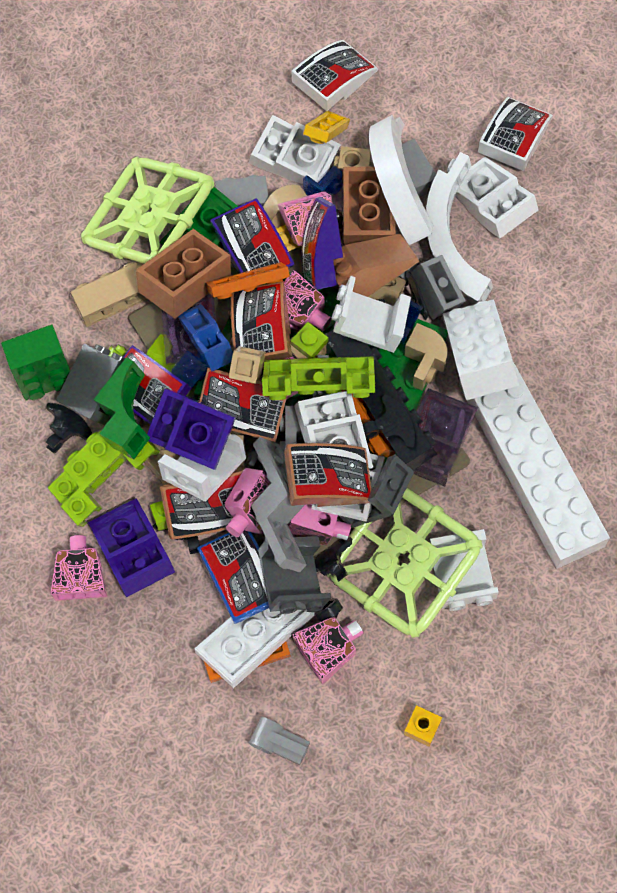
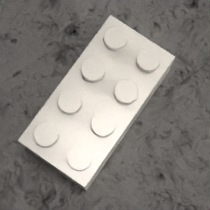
M494 299L481 301L475 305L456 308L450 312L443 313L466 400L519 386L512 356Z

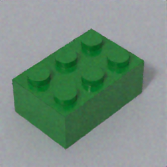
M53 324L1 342L10 370L25 401L41 399L45 396V393L54 390L61 391L71 370Z

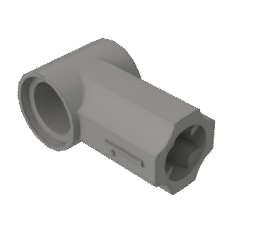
M261 717L249 744L267 754L274 753L300 765L306 755L310 742L284 730L280 724Z

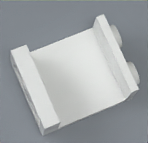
M350 276L346 286L341 285L336 300L340 301V305H336L332 315V320L336 321L333 332L394 353L403 338L411 297L400 294L394 306L353 292L356 277Z
M230 434L216 470L182 456L175 460L166 454L158 461L162 480L206 502L246 459L243 440L235 434Z
M484 529L472 531L478 537V540H482L483 548L480 549L476 561L456 587V594L448 598L442 609L449 608L450 611H458L466 608V604L476 603L477 606H486L492 604L493 600L497 598L499 592L498 587L493 585L485 550L487 539ZM454 534L432 538L429 543L436 548L466 543V541ZM468 552L440 557L433 567L435 577L446 583Z

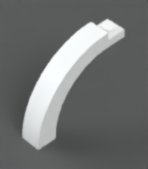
M393 115L370 126L369 144L376 174L386 201L407 244L411 245L431 235L434 225L417 194L406 165L401 142V135L405 125L400 117L394 119Z
M460 152L456 159L451 160L447 173L438 170L432 182L426 212L434 227L432 234L428 236V241L434 258L443 255L463 297L475 305L478 302L486 301L493 288V284L490 278L477 272L461 257L451 239L450 212L452 203L461 183L472 166L469 156Z

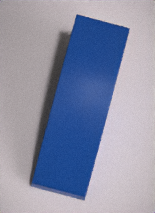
M202 304L178 316L188 336L211 371L232 362L233 351L228 340L220 332L216 321Z

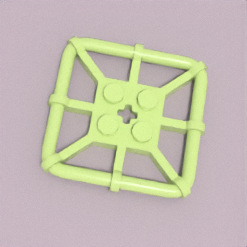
M138 156L131 159L132 162L125 168L111 191L105 193L103 196L104 201L81 233L82 242L92 248L111 253L115 258H127L145 264L180 239L186 229H190L194 216L214 187V180L211 176L183 168L174 162L168 164L149 158H139ZM144 168L166 173L157 188L147 185ZM136 172L138 188L131 199L128 201L118 198ZM178 177L198 182L176 193L169 192ZM194 198L184 214H174L181 203ZM112 206L123 210L117 220L98 228ZM167 223L176 225L162 248H160L158 237ZM122 230L127 232L121 243L114 244L102 240ZM139 236L149 238L152 251L150 255L131 249Z
M406 488L402 498L429 515L417 534L403 524L401 504L399 503L393 515L395 525L384 540L368 530L372 522L354 527L348 536L352 538V545L343 551L340 557L341 563H343L363 535L379 546L368 562L344 566L348 575L372 570L384 580L374 594L369 596L346 578L338 582L335 574H327V577H330L336 586L363 604V608L369 613L374 612L400 632L415 638L419 637L420 633H423L429 627L448 598L456 594V587L476 561L483 545L482 540H478V537L472 531L445 514L443 508L438 505H432L409 488ZM439 522L464 539L466 543L436 548L426 541L425 538L435 524ZM406 552L410 553L408 555V558L411 560L408 565L403 563L399 566V555H404ZM468 552L446 583L430 573L440 557ZM427 579L441 590L418 621L414 594L423 581ZM392 585L405 594L409 623L380 604V601Z

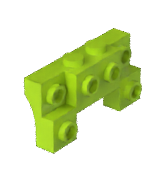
M374 356L264 360L263 396H269L270 400H284L286 395H291L292 391H298V394L307 395L313 394L314 391L325 390V393L334 394L347 390V394L353 393L355 398L369 397V393H375Z
M102 430L95 432L86 440L87 444L80 451H75L68 457V463L63 467L65 471L48 489L62 504V509L76 525L84 527L87 524L85 520L94 511L99 512L102 509L89 493L93 494L126 460L136 469L142 470L145 467L143 463L152 454L157 455L160 453L159 449L152 442L148 441L133 460L112 448L99 434Z

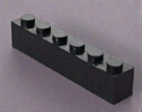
M333 330L327 333L328 343L337 358L374 356L375 393H369V397H365L363 400L375 420L382 417L386 412V407L382 400L384 395H389L397 400L410 416L415 431L414 447L407 448L405 442L399 437L388 439L397 456L412 470L436 456L437 453L433 448L437 444L428 430L423 432L419 426L423 422L415 408L411 411L406 405L409 398L402 387L396 389L392 381L396 378L388 365L383 367L379 362L383 357L377 347L335 333Z

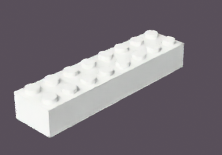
M514 364L519 386L470 399L467 402L556 569L604 548L610 537ZM459 381V387L464 394L461 381Z

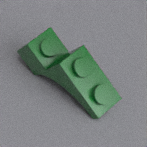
M126 357L99 391L94 401L106 414L112 417L99 434L112 448L134 460L150 437L136 423L133 411L135 394L145 374L133 360Z

